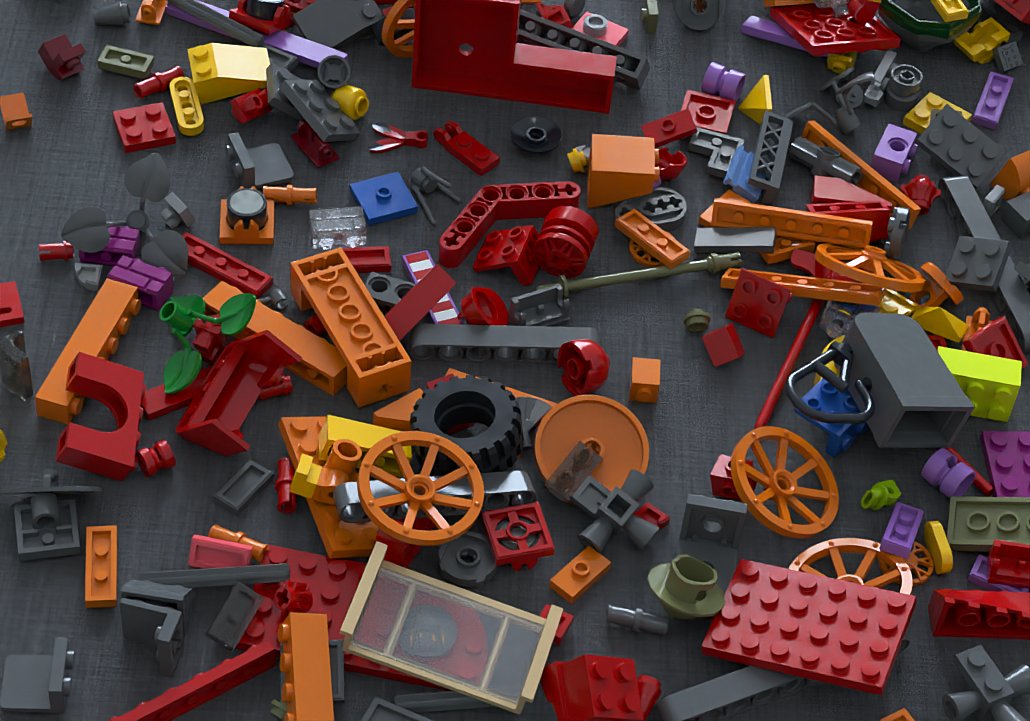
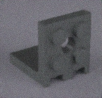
M688 494L676 557L687 554L715 569L718 575L716 583L725 594L735 572L737 551L746 517L747 504L732 500L710 498L703 495Z

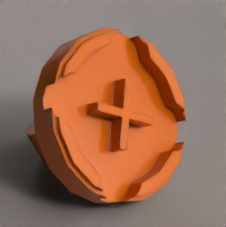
M926 262L920 267L927 279L923 290L913 292L910 296V300L917 304V309L918 307H938L945 299L957 306L964 300L958 288L953 284L951 285L946 275L932 262ZM930 295L926 303L919 304L922 297Z

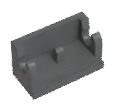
M560 284L511 298L508 319L513 326H560L569 323L570 302L569 299L562 301V286Z

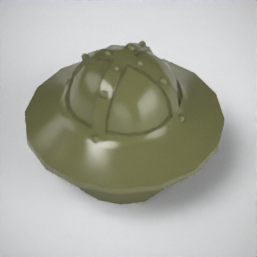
M687 554L678 555L672 563L660 564L652 568L647 578L649 589L661 601L663 609L669 614L671 619L693 620L696 617L714 616L721 612L726 601L723 590L716 583L718 578L717 571Z

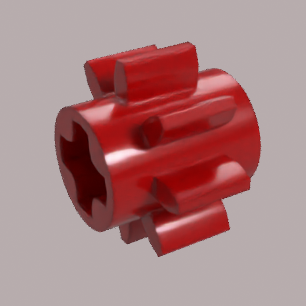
M286 580L285 586L280 587L276 591L275 606L282 610L281 617H287L290 612L306 613L311 609L313 596L310 591L306 590L307 583Z

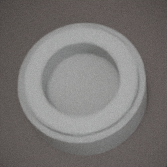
M588 15L583 21V31L592 37L603 36L607 32L608 22L601 15Z

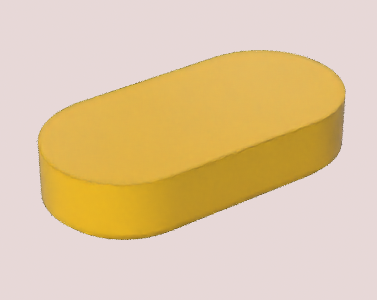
M928 521L924 526V539L927 549L932 556L935 572L937 574L950 573L953 568V556L942 524L939 521Z

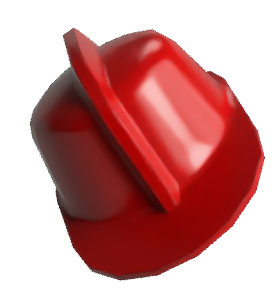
M472 287L471 292L460 303L461 312L457 315V318L467 321L469 325L506 326L509 322V314L503 300L492 289Z

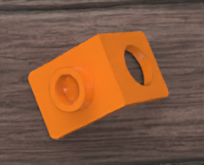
M24 93L0 96V108L6 131L32 126V114L28 111Z

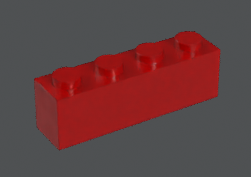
M934 589L928 605L932 637L1030 640V592Z

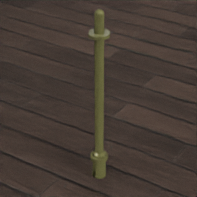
M738 251L721 255L711 253L705 260L680 263L673 269L661 266L567 281L564 275H559L558 283L540 285L536 291L560 284L563 288L562 299H567L569 291L704 270L711 272V274H718L721 270H727L728 268H741L742 259L737 260V258L741 257Z

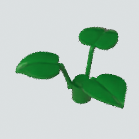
M243 293L231 297L221 306L220 318L204 315L205 300L199 295L169 298L170 300L161 308L159 317L170 326L173 335L178 337L185 350L175 353L165 366L163 375L164 393L173 394L185 389L195 380L200 371L202 356L198 351L191 352V346L184 338L191 332L196 318L217 325L221 324V331L225 335H236L246 328L252 318L256 305L255 295Z

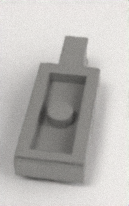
M887 50L874 74L876 81L871 80L864 94L863 103L877 107L881 102L883 92H885L889 83L888 76L890 77L892 69L898 65L894 63L896 52Z

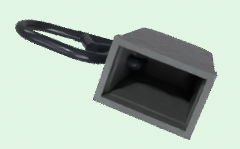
M859 313L854 318L841 343L837 341L831 343L826 352L791 373L785 382V391L789 400L802 414L815 421L829 424H859L867 422L879 448H950L975 408L969 397H966L920 324L911 317L897 313ZM833 361L839 376L825 365ZM816 372L842 394L848 389L861 413H824L815 410L800 398L795 389V384L810 373Z

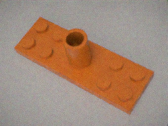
M327 416L281 417L278 427L295 471L303 453L313 457V464L330 470H341L349 476L350 482H357L356 466L361 458L362 450L354 441L349 439L337 440L331 449L327 461L319 459V433ZM306 497L329 559L371 556L379 529L372 521L346 523L340 519L336 505L322 503Z

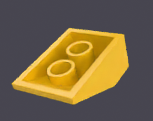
M209 43L187 49L193 83L201 105L267 87L266 68L270 65L267 48Z

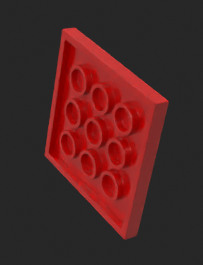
M851 0L842 1L843 3L822 7L819 3L770 7L769 15L813 56L820 57L829 53L843 55L846 52L853 51L865 53L868 50L876 49L887 51L889 48H899L901 38L877 17H874L867 24L857 22L848 13L847 8ZM841 7L844 16L835 17L833 9Z

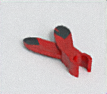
M386 123L372 124V128L377 134L386 137V139L377 141L370 146L369 149L372 153L387 152L405 144L406 146H416L418 148L427 147V131H407L406 134L404 131Z

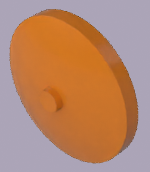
M579 395L563 400L551 408L544 416L535 435L533 454L537 471L548 488L560 498L573 503L570 500L571 496L588 475L612 492L616 486L620 489L622 488L631 469L645 474L649 461V443L642 424L628 408L607 397Z

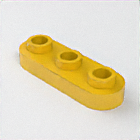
M188 77L175 78L170 82L169 87L179 131L188 136L198 135L204 130V117L193 80Z

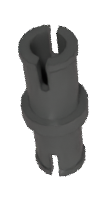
M609 604L605 623L631 628L632 632L642 630L665 636L669 617L642 612L643 609L637 607L636 610Z

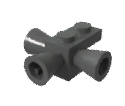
M631 469L622 488L620 489L616 486L611 492L592 476L588 475L570 498L573 503L596 520L577 536L580 543L585 548L590 546L601 554L611 533L617 536L621 529H623L642 551L660 528L634 515L640 505L637 502L654 488L652 482L641 472Z
M982 645L955 654L953 663L969 684L966 692L946 694L942 697L943 710L950 721H962L973 713L979 721H987L992 718L994 721H1027L1010 705L1013 697L1030 694V668L1027 665L1023 664L1003 677Z

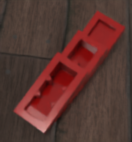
M438 264L384 315L399 341L456 284Z

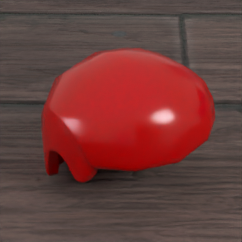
M667 147L660 149L658 164H655V167L660 168V179L670 181L679 177L687 164V158L680 151L672 155L668 153Z

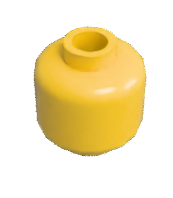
M346 84L337 88L330 96L339 103V109L352 120H357L365 115L369 107V101L364 90Z

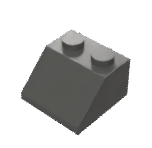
M133 579L122 586L121 599H138L147 604L160 607L167 606L181 611L183 634L185 637L193 610V590L191 588Z

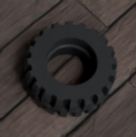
M466 375V378L450 377V381L443 382L442 380L436 383L434 389L431 390L429 388L422 394V399L419 398L413 407L414 411L410 416L411 431L428 432L452 441L472 458L480 473L507 471V466L511 468L515 464L517 456L522 452L524 437L519 403L515 400L512 392L508 389L506 390L505 386L497 381L492 383L490 378L482 376L481 379L475 378V375ZM463 423H480L489 427L482 434L471 438H454L445 434L454 426ZM414 446L416 459L423 466L429 448ZM438 451L430 475L445 476L460 467L447 455Z

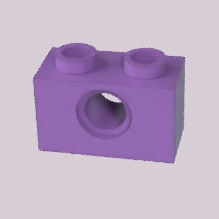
M888 124L874 152L870 167L882 177L898 182L902 173L907 174L911 164L909 158L914 159L917 153L918 145L915 144L917 133Z

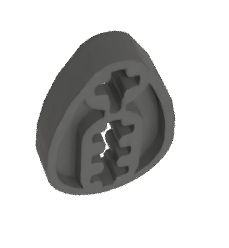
M656 187L653 188V192L650 194L624 200L615 209L613 222L615 225L616 219L632 209H636L662 230L672 231L684 223L687 203L678 192L669 188Z

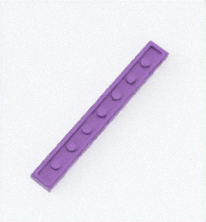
M198 1L208 6L209 8L229 17V11ZM171 3L165 6V12L168 15L235 38ZM250 28L263 35L264 44L298 58V62L318 68L320 62L331 55L341 56L348 61L347 53L280 30L268 35Z

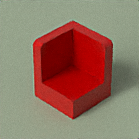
M733 323L702 336L715 367L735 360L745 354Z

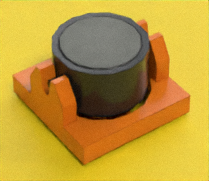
M241 186L238 190L232 192L228 199H221L220 244H274V200H266L262 192L258 191L254 186H251V189Z

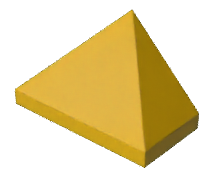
M769 75L762 76L737 108L760 125L765 110L772 113Z
M918 307L911 317L924 330L957 343L962 340L969 329L968 324L941 307Z

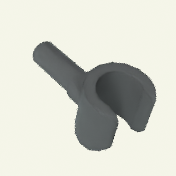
M280 289L273 290L269 297L257 299L263 305L273 304L274 308L278 311L288 307L287 298Z

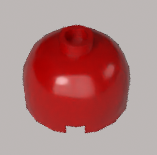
M575 339L561 345L558 351V368L563 367L565 376H561V380L571 394L574 396L587 395L605 384L609 374L610 359L599 344L588 339Z

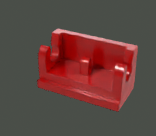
M994 539L987 558V583L1030 589V545Z

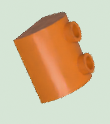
M1030 150L1010 158L990 183L992 188L996 185L1005 188L1004 199L1010 200L1030 191Z

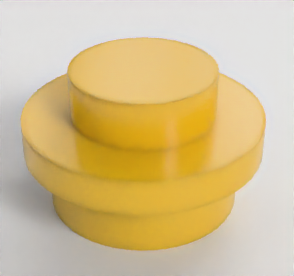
M576 148L572 149L573 152L567 155L574 173L579 171L581 173L585 172L584 167L588 163L583 151L578 152Z

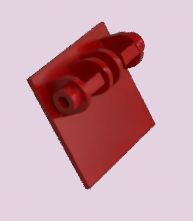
M742 268L725 317L774 338L786 304L790 303L793 294L791 289Z

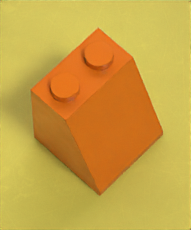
M592 134L587 170V208H594L653 192L654 182H659L660 168L655 167V164H658L659 149L654 147V138Z

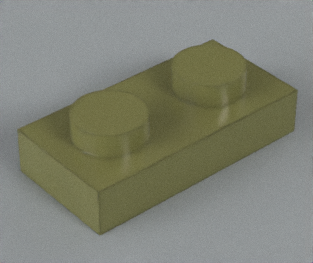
M106 45L97 60L99 69L146 80L154 65V56Z

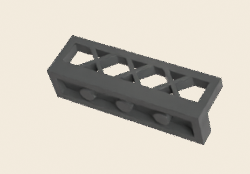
M765 110L748 184L762 188L761 203L770 206L780 187L794 121ZM768 121L780 125L779 129L773 130ZM771 138L774 141L773 146L770 147L765 139ZM768 155L770 162L766 164L761 156ZM764 172L766 180L756 177V174Z

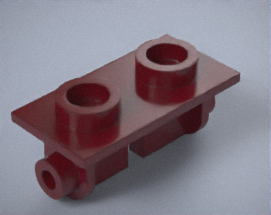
M305 119L298 122V133L291 135V138L317 168L340 159L332 146L327 142H323Z

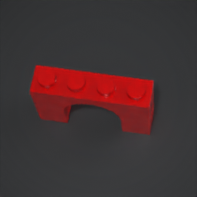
M82 352L77 354L68 367L65 390L103 403L114 415L117 430L101 432L69 422L58 439L56 462L119 481H123L129 472L135 470L138 462V455H135V449L141 437V432L138 431V424L143 416V408L140 405L146 391V385L143 384L144 372Z

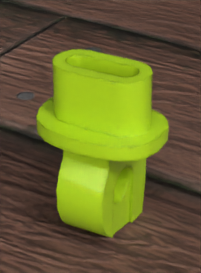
M894 480L879 481L870 490L866 491L861 499V506L864 509L871 508L873 510L882 509L885 505L892 506L900 497L901 492Z

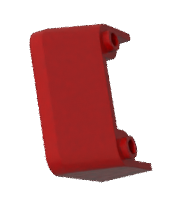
M268 330L231 342L217 358L179 421L175 432L183 439L223 456L248 451L250 445L242 440L243 433L239 431L242 423L262 389L270 385H277L284 376L283 369L285 366L300 362L302 357Z

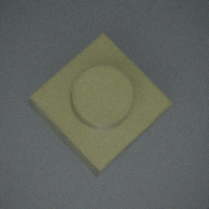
M646 0L645 8L641 9V23H645L646 33H656L659 17L657 0Z

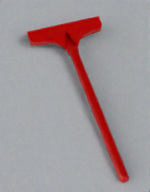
M794 248L790 260L794 268L803 270L815 278L863 283L846 276H840L839 273L823 266L814 258V253ZM861 267L858 268V269H860V270H863V271H866V272H869V273H873L872 271H868V270L863 269V268H861ZM813 299L757 418L754 429L767 426L785 387L786 379L793 370L825 300Z

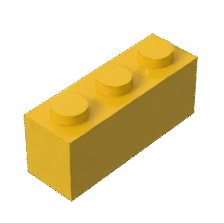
M327 415L319 433V459L327 461L334 443L339 439H349L358 444L362 450L361 458L356 468H360L365 455L373 445L387 436L402 431ZM402 446L410 463L412 448L411 446ZM392 450L383 454L374 463V466L393 476L403 477Z

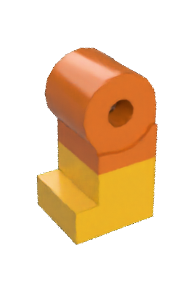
M302 453L289 492L322 503L335 505L333 491L338 485L350 482L349 476L341 470H330L313 464V457Z

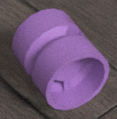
M712 62L703 78L701 91L714 96L720 94V97L736 100L737 102L744 88L746 74L734 69L728 72L726 66Z
M941 448L927 461L922 469L921 477L934 487L940 486V492L950 499L951 496L962 497L975 480L976 471L963 462L957 463L956 456L947 449Z

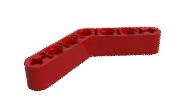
M564 181L487 185L482 187L440 237L439 263L446 268L458 267L496 220L546 218L552 209L560 206H571L578 209L581 192L579 185L574 182Z

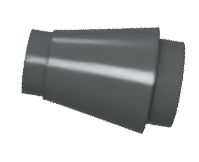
M120 1L98 10H93L95 25L125 26V23H131L128 3L122 4Z

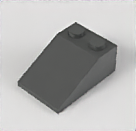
M317 0L294 14L292 19L305 39L337 50L374 34L371 28L372 25L384 16L374 0Z

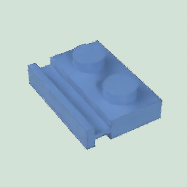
M741 145L735 150L723 184H730L734 192L753 204L758 200L762 188L748 184L754 154L751 151L747 153L744 150V146ZM764 172L756 174V177L766 179Z

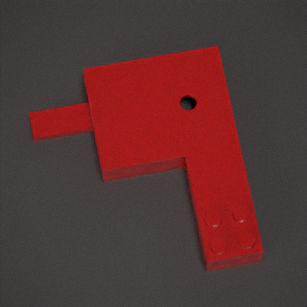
M416 0L411 88L609 114L617 56L517 43L521 0ZM461 44H469L473 47V50L465 52L459 46Z

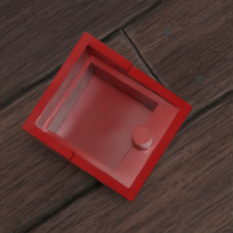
M585 654L567 662L555 661L544 667L540 683L547 702L553 705L558 721H643L634 659Z

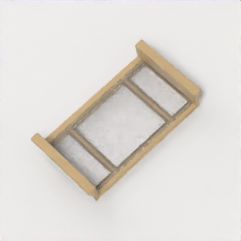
M376 541L340 629V634L345 635L342 650L520 715L525 702L532 703L563 608L551 605L547 618L539 617L387 562L384 558L388 545Z

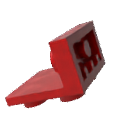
M533 225L517 226L501 231L495 230L488 233L474 262L473 270L480 272L511 267L513 274L516 275L522 286L532 284L539 268L532 254L538 232Z

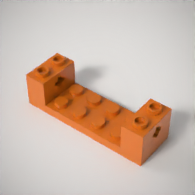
M339 247L291 262L290 293L301 311L310 308L314 309L347 364V389L358 408L410 391L412 361L343 249Z

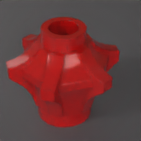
M916 175L914 179H911L910 183L900 187V191L921 208L918 215L927 214L932 202L941 195V190L935 188V182L930 181V178L926 175Z

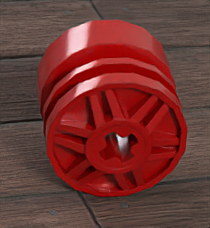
M560 206L552 209L547 214L541 232L534 243L532 250L534 261L541 269L557 277L564 275L566 278L579 276L585 270L599 234L597 223L589 214L575 207Z

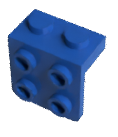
M823 378L802 398L807 405L820 412L861 413L848 389L842 394ZM796 408L794 409L796 414L829 434L825 452L833 458L842 450L847 451L852 445L854 438L858 434L862 435L868 428L867 422L859 424L818 422L805 416Z

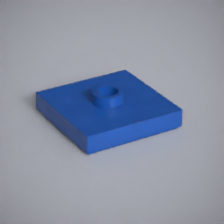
M399 172L350 184V192L369 226L418 213V205Z

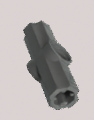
M803 137L796 138L790 145L788 151L790 158L811 168V173L816 176L840 178L855 186L862 179V168L841 158L840 153L833 148L818 146Z

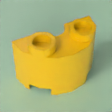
M990 17L976 24L973 28V33L970 34L966 31L954 39V44L971 60L984 64L995 58L992 49L999 47L1003 41L1007 43L1010 33Z

